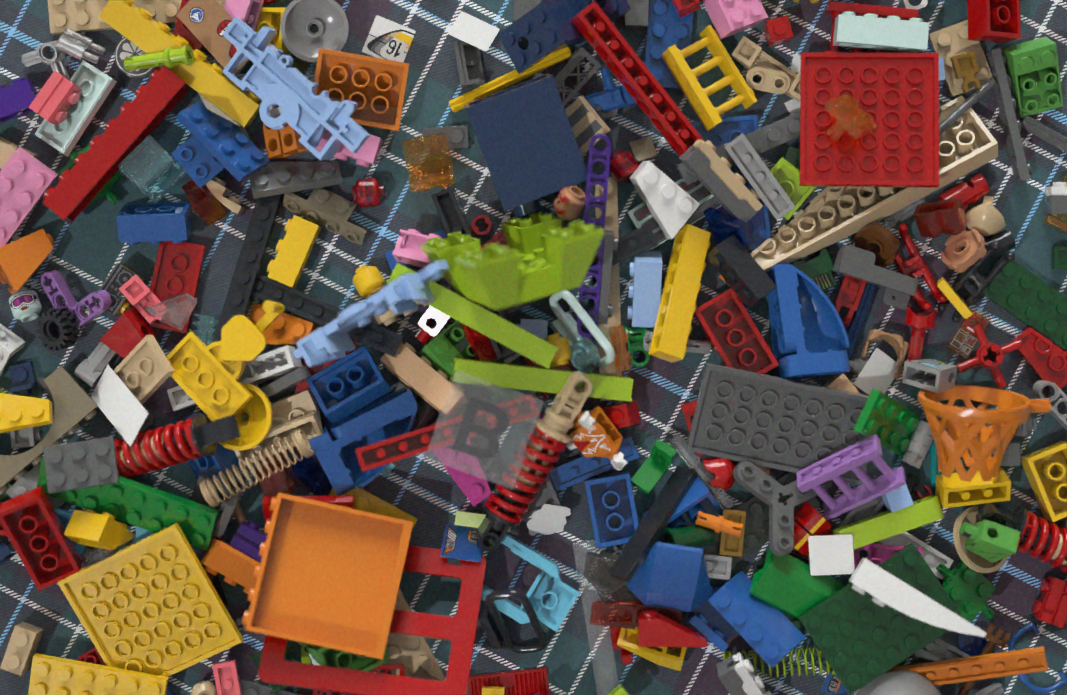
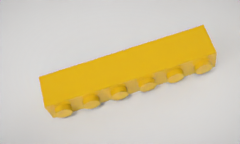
M686 224L675 235L649 355L673 363L683 360L687 353V339L692 330L691 321L697 307V294L701 289L700 280L706 266V253L710 248V232Z

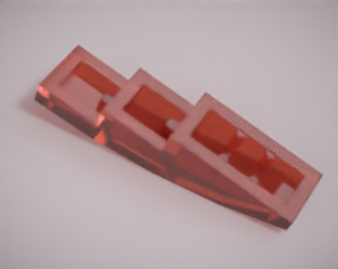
M592 601L590 624L635 629L637 627V613H643V611L647 610L655 611L656 614H662L681 624L682 611L647 606L638 601Z

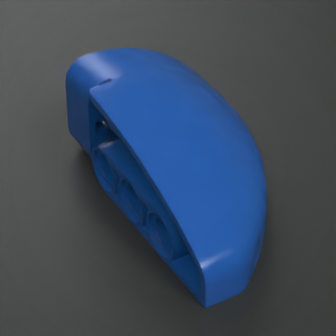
M791 264L771 266L769 278L777 287L768 295L769 326L772 354L779 364L777 366L779 378L802 380L849 372L850 366L846 350L849 348L847 333L836 308L813 280Z
M409 388L376 399L335 424L328 421L327 424L331 432L324 426L322 427V435L309 439L337 496H341L356 487L362 488L390 465L387 464L362 472L355 449L410 432L417 411V402Z

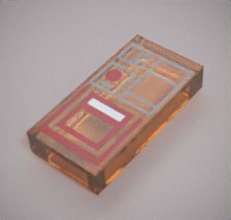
M972 310V315L962 320L946 348L967 359L978 342L972 326L981 323L983 330H985L990 321Z

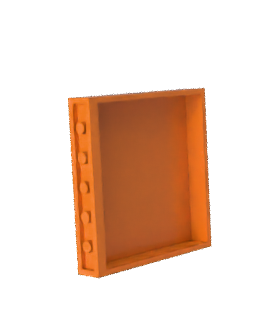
M278 492L277 498L273 497L270 505V510L273 511L272 519H267L264 533L268 534L266 543L262 542L260 546L259 556H262L261 565H256L253 578L257 579L255 588L250 589L248 601L251 602L250 610L245 611L242 624L246 625L245 630L383 659L413 522Z

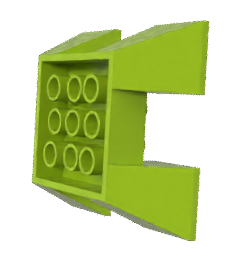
M535 211L530 213L528 217L515 216L509 218V222L502 223L509 247H501L495 243L486 245L485 249L481 250L479 239L472 238L470 235H463L461 232L449 233L447 238L440 239V237L427 239V243L420 244V249L432 263L446 260L450 269L443 272L444 278L458 295L498 310L580 287L604 236V229L594 227V224H583V221L572 222L569 224L570 227L562 228L561 218L552 216L551 213L543 214L542 211Z

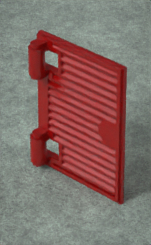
M547 667L471 675L468 682L469 695H482V686L505 687L504 695H534L536 693L547 695L550 692Z

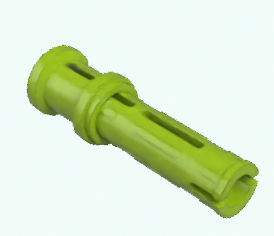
M184 45L183 48L178 49L169 47L159 53L125 57L124 67L129 72L164 65L168 68H174L176 65L181 64L191 66L194 63V54L190 45Z

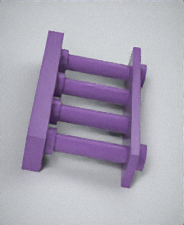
M876 434L797 472L798 489L802 493L813 489L824 501L823 509L826 520L840 516L853 508L894 489H898L905 485L906 481L902 466L891 470L881 458V442ZM871 460L883 473V475L873 480L860 466ZM852 470L863 484L852 489L842 478L841 474ZM832 479L843 494L832 498L821 484Z

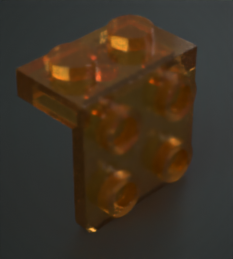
M444 133L407 139L402 142L411 192H425L435 187L446 188L455 183L453 165L447 138Z

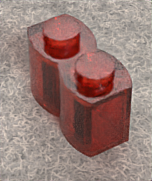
M960 199L919 204L916 206L913 214L921 237L935 238L941 234L957 235L965 231L968 222Z

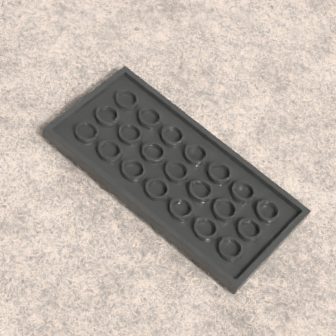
M706 363L686 451L740 462L749 461L754 465L797 473L822 459L866 439L865 436L853 429L869 396ZM869 461L860 465L865 472L867 471ZM852 470L841 474L848 484L858 486L863 484Z

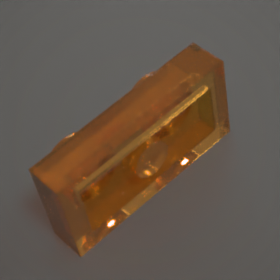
M623 325L609 327L611 345L615 351L616 372L630 370L629 365L632 364L630 352H627L626 343H628L626 329L623 330Z

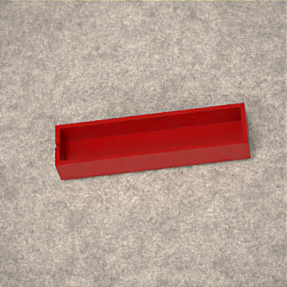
M165 65L161 69L158 67L150 75L151 80L146 86L143 84L135 92L136 97L132 102L127 101L121 107V114L116 119L112 118L105 125L104 129L106 131L101 136L97 135L90 142L89 146L91 148L85 154L83 152L79 154L74 160V167L70 171L68 169L65 170L58 179L60 181L55 188L50 187L43 195L45 199L42 203L69 225L73 223L116 172L120 170L189 92L186 83Z

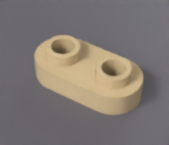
M753 66L747 71L745 76L747 85L755 90L783 94L790 87L789 76L780 70ZM754 75H760L761 80L759 82H754ZM778 79L783 80V85L780 87L775 86V81Z

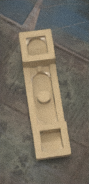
M743 36L731 56L748 70L753 66H761L785 72L789 76L790 87L784 94L800 102V73L796 74L762 51L760 46ZM778 79L775 81V86L780 87L783 85V80Z

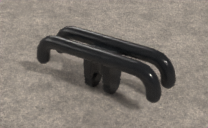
M994 240L987 245L985 256L968 267L952 286L957 293L963 287L970 292L963 300L968 307L973 304L1010 261L1015 259L1013 252H1007L986 275L978 270L991 254L1000 248L999 241ZM947 299L946 302H939L938 310L944 312L950 301ZM957 309L952 315L954 323L960 322L962 317Z

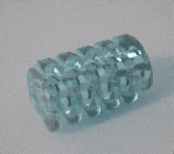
M193 314L199 321L192 322V325L198 329L191 332H194L208 346L213 342L214 337L212 336L216 332L214 326H218L219 321L216 320V317Z

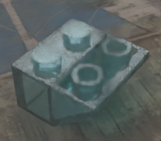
M148 135L117 166L154 203H157L187 174L177 160L151 135Z

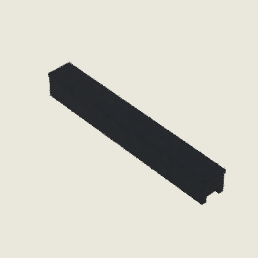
M450 186L446 190L432 194V200L447 236L449 233L461 232L463 235H470V237L475 238L455 188ZM475 302L478 306L510 322L505 308L495 310ZM490 338L498 359L504 360L518 354V352Z

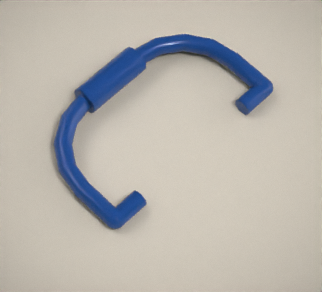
M1030 622L1012 636L1008 644V651H1014L1016 640L1028 630L1032 629L1035 635L1040 633L1034 622ZM1063 670L1058 672L1061 680L1046 688L1033 685L1029 681L1027 674L1017 675L1021 683H1024L1030 690L1037 693H1049L1067 683V677Z

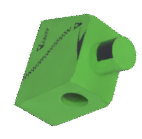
M982 520L974 525L963 522L959 529V534L967 537L965 542L966 549L992 563L1016 553L1020 532L989 520Z

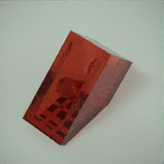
M192 179L182 186L193 209L208 226L219 221L227 214L221 202L211 193L207 185L200 188Z

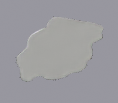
M550 504L542 505L541 509L535 511L532 514L531 520L527 522L529 534L532 536L537 533L550 535L562 531L567 523L566 517L571 514L570 508Z

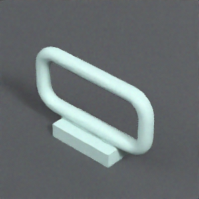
M568 290L552 294L549 298V304L558 319L549 326L555 334L559 333L560 337H567L569 339L573 358L577 361L586 354L599 367H606L611 364L615 359L614 348L573 294ZM561 298L568 302L604 349L605 357H599L593 350L595 346L591 340L578 333L577 322L568 311L565 313L558 303Z

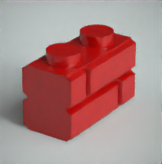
M1047 575L1046 579H1043L1039 586V591H1041L1039 600H1035L1033 603V617L1064 628L1067 620V582Z

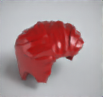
M715 456L703 458V465L708 471V476L715 478L711 481V485L728 491L735 482L733 476L735 465L730 459Z

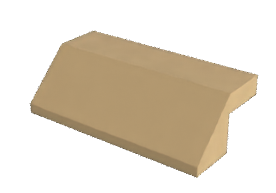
M310 388L271 403L273 420L266 438L252 449L244 451L234 450L238 460L244 466L247 465L246 457L251 463L254 462L252 454L257 457L258 461L261 460L258 451H261L265 458L268 457L265 447L274 455L271 444L275 445L278 452H282L278 445V440L281 441L285 450H287L288 447L284 437L289 440L292 447H295L291 434L294 435L295 431L297 432L299 429L305 433L308 440L322 435L320 410ZM247 413L244 415L245 421L249 418Z

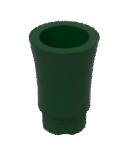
M700 525L683 528H665L661 534V542L705 549L707 546L714 545L715 535L713 529Z

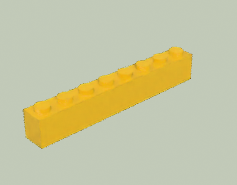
M109 0L98 16L147 54L163 52V50L169 47L172 49L183 48L184 45L189 44L183 37L179 35L175 37L170 33L171 29L166 24L160 21L157 23L151 18L153 15L144 8H137L133 4L134 0ZM193 50V65L181 64L176 65L174 68H169L186 84L243 127L250 126L258 115L261 99L252 91H243L222 72L224 69L216 63L211 64L206 60L207 56L200 50Z

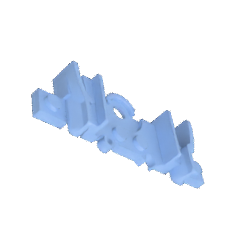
M235 17L222 35L238 50L222 72L243 91H252L262 100L259 114L263 123L275 130L285 128V125L288 123L301 135L298 141L319 160H331L341 143L353 153H357L370 136L368 132L350 117L359 104L349 100H343L342 103L332 101L328 96V91H322L318 96L315 89L319 83H312L296 68H289L293 64L291 56L282 55L284 52L277 49L272 43L270 46H267L277 33L275 29L263 26L256 33L242 19ZM245 59H249L235 75L232 74ZM252 61L254 64L243 79H238L236 76ZM274 104L281 108V114L277 118H273L270 115V108ZM327 129L333 136L321 152H319L315 148Z
M446 260L435 261L418 273L404 274L367 300L343 310L338 314L337 319L296 343L298 348L293 351L296 359L304 358L309 367L342 359L346 356V351L355 349L348 335V332L354 327H363L369 324L371 317L385 314L389 311L388 307L391 308L394 314L418 310L419 308L415 301H420L421 305L433 303L435 298L428 284L444 277L443 272L450 269Z

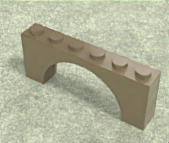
M60 366L43 380L50 389L54 401L53 424L47 435L38 445L24 453L10 456L0 454V496L10 488L8 485L14 479L18 481L28 473L26 471L27 468L32 464L37 466L42 462L43 447L62 445L63 442L61 440L66 435L70 437L80 429L78 425L82 421L86 420L88 422L98 414L96 411L99 408L64 366Z

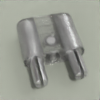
M69 28L59 37L55 49L79 60L84 58L95 64L98 63L99 56L88 52L89 49L101 55H104L106 48L93 43V39Z

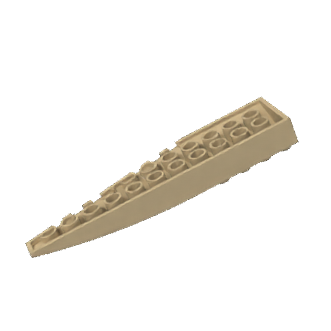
M962 95L941 106L942 111L939 116V124L965 101ZM970 108L939 136L938 188L827 186L810 201L809 206L796 213L793 220L787 225L784 224L780 227L777 234L764 241L750 255L766 273L769 272L773 265L788 264L857 233L866 225L881 221L997 158L998 142L973 109Z

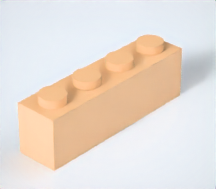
M409 343L402 344L396 358L387 354L382 356L380 361L387 370L447 420L452 419L467 402L464 395L465 390L457 383L452 385L447 381L449 377L440 369L435 371L431 367L432 363L426 357H418L415 354L416 350Z

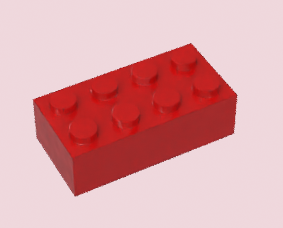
M967 0L968 40L1006 43L1021 39L1020 0Z
M732 288L727 289L696 308L693 315L724 366L765 374L779 365Z
M42 486L0 504V523L38 591L80 571L82 560L72 541L63 535L65 528Z

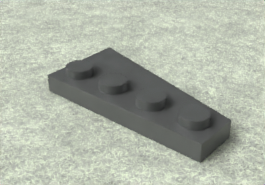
M269 162L266 167L249 176L253 199L343 184L338 162Z

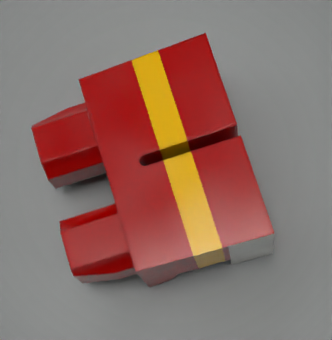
M807 501L794 514V517L805 527L803 529L794 520L793 547L801 554L809 555V536L833 534L830 529L832 526Z

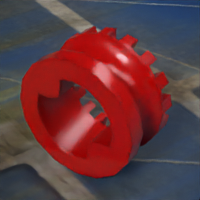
M479 215L473 219L472 229L477 235L484 236L491 231L492 223L487 216ZM480 219H484L485 224L488 225V228L483 232H480L479 228L475 226L476 222Z

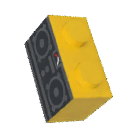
M120 263L116 264L99 289L105 290L110 295L111 306L107 311L116 316L125 313L131 306L130 301L119 288L136 274ZM136 274L142 281L145 280L144 278Z

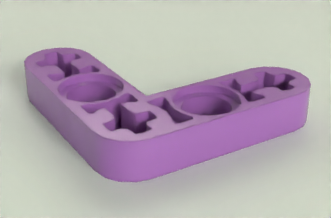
M52 270L43 273L41 276L42 287L55 309L65 308V311L69 310L71 312L70 316L74 315L79 318L74 321L79 324L76 326V329L84 327L111 306V297L105 290L93 292L77 303L60 272ZM61 295L65 299V306L61 302ZM84 306H87L89 316L85 313Z

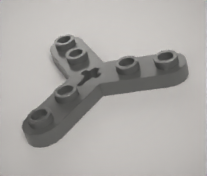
M749 461L739 463L733 470L735 480L769 506L770 550L777 556H784L790 553L794 546V507L818 496L813 489L802 493L797 487V480L782 486ZM829 480L821 484L825 490L829 487ZM789 495L790 498L783 503L778 502L777 499Z

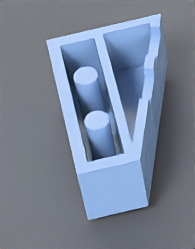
M643 251L634 256V263L630 262L629 276H633V284H629L628 298H632V306H628L627 319H631L632 327L654 328L661 298L662 255L661 251Z

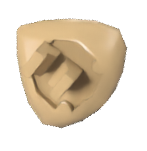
M984 195L983 203L973 207L964 215L966 227L969 230L971 228L976 229L982 236L996 234L1006 226L1004 217L992 205V196Z

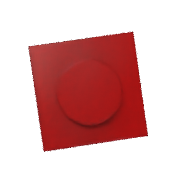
M788 15L767 20L762 26L768 48L790 42L794 37Z

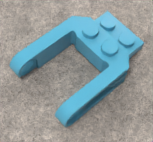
M506 533L501 543L509 547L510 551L542 570L526 595L529 597L540 622L557 632L580 592L561 581V574L557 563ZM483 585L481 599L485 601L487 595L494 592V590ZM508 599L494 601L499 611L520 624L530 622L522 605L518 606Z

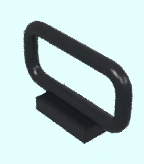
M517 589L498 590L491 592L487 595L485 602H481L478 620L493 649L502 648L503 642L509 650L519 654L539 652L547 647L548 637L529 597L524 592ZM509 598L518 599L530 620L539 642L524 645L515 643L494 601Z

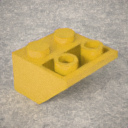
M85 509V511L74 510L63 535L77 544L113 550L132 540L135 534L127 529L128 526L126 524L115 521V516L107 512L98 514L93 510Z

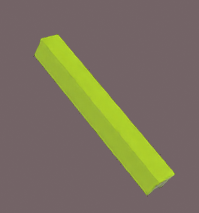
M397 263L386 283L390 284L404 274L416 272ZM435 282L428 284L435 301L427 305L548 369L550 368V363L558 350L556 346Z
M454 357L450 380L451 382L558 394L567 381L568 376L575 371ZM583 372L592 384V391L588 397L632 402L631 396L634 379L624 376ZM579 381L575 388L582 387L584 381Z

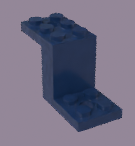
M545 0L500 32L498 36L518 74L524 73L552 52L587 41L571 21L587 5L595 1L613 23L631 10L627 0H605L606 4L604 7L600 5L599 0ZM524 37L527 38L529 42L528 48H526L523 44Z

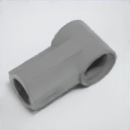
M100 341L88 359H84L78 365L74 375L90 387H95L106 366L110 364L117 353Z

